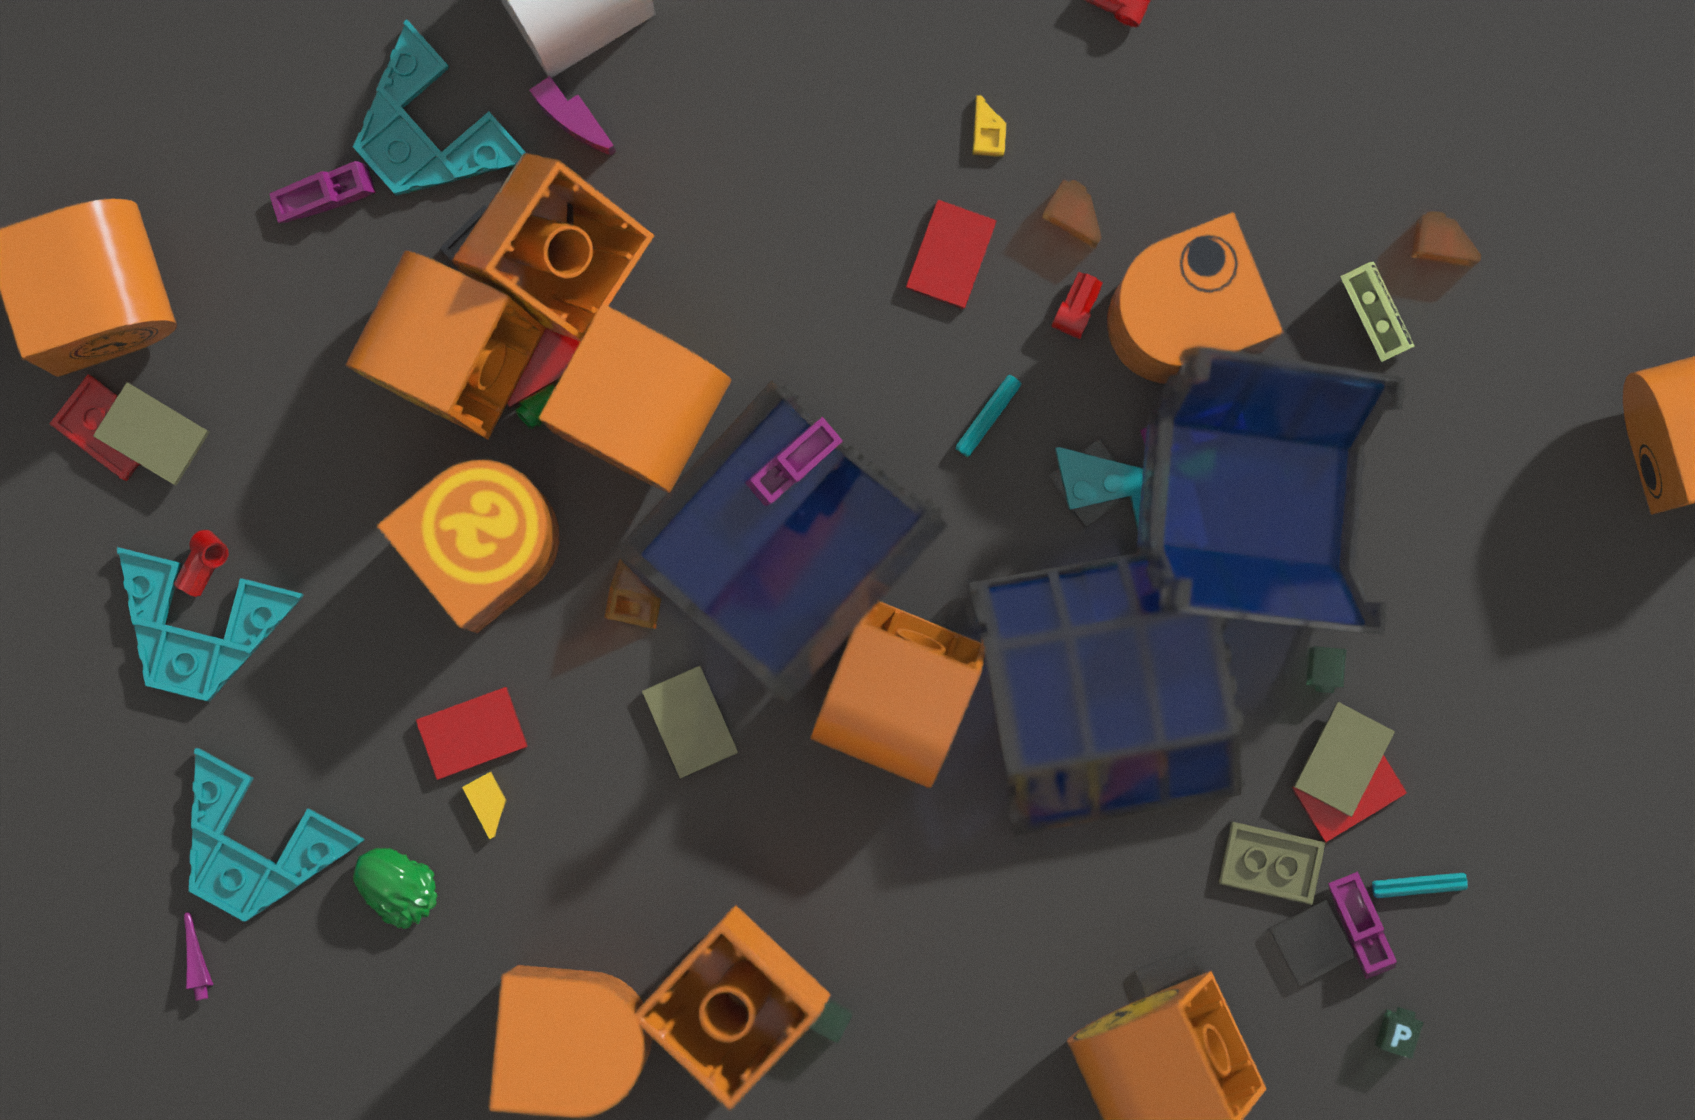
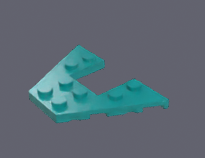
M406 19L396 47L390 55L387 69L384 70L376 89L377 93L370 111H367L363 121V128L358 133L353 148L396 196L515 166L526 152L490 112H487L441 152L404 111L403 108L449 69L446 62Z
M1057 447L1055 448V453L1069 510L1129 496L1131 499L1144 558L1083 571L1096 631L1100 633L1207 544L1193 481Z
M117 547V554L120 556L124 575V587L127 590L129 599L128 606L132 625L135 627L138 641L139 658L142 660L145 686L210 702L304 596L302 593L240 578L224 639L165 625L176 587L174 582L179 575L182 563Z
M195 748L189 892L246 922L364 842L365 839L311 809L306 810L277 864L223 835L254 778L204 750Z

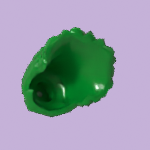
M375 848L358 857L353 872V882L366 903L381 916L385 923L393 924L397 928L407 929L413 922L419 924L422 917L427 918L429 910L436 906L437 893L435 892L436 886L433 879L434 872L428 865L418 864L415 860L408 859L407 855H402L391 848Z

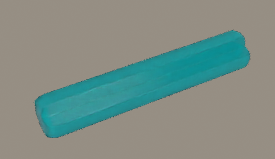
M1008 375L957 443L956 450L966 457L971 455L1021 387V382L1012 375Z
M1465 873L1376 880L1372 882V892L1376 898L1466 890L1468 887Z

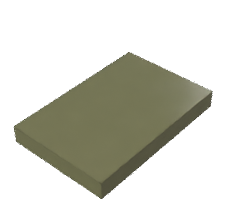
M126 382L93 436L177 486L210 432Z
M701 666L642 691L679 778H683L739 753Z
M1336 702L1293 787L1348 816H1352L1395 731L1340 702Z
M1231 821L1217 884L1313 905L1325 842Z

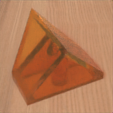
M619 559L610 585L604 618L609 621L656 629L662 598L656 597L621 559Z

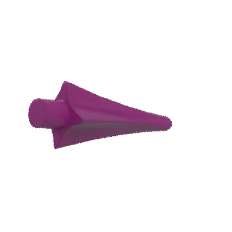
M187 912L184 914L187 946L186 989H194L195 1000L200 1001L208 999L207 986L213 985L198 943L192 915Z

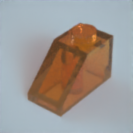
M1063 179L1046 207L1042 218L1096 249L1102 237L1091 195L1086 193L1087 188L1075 180L1068 182Z
M1429 211L1427 215L1423 214L1417 220L1411 257L1474 267L1481 261V254L1455 219L1446 218V214L1442 212Z

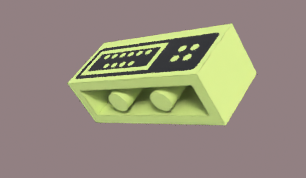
M1374 261L1340 276L1381 362L1414 347Z

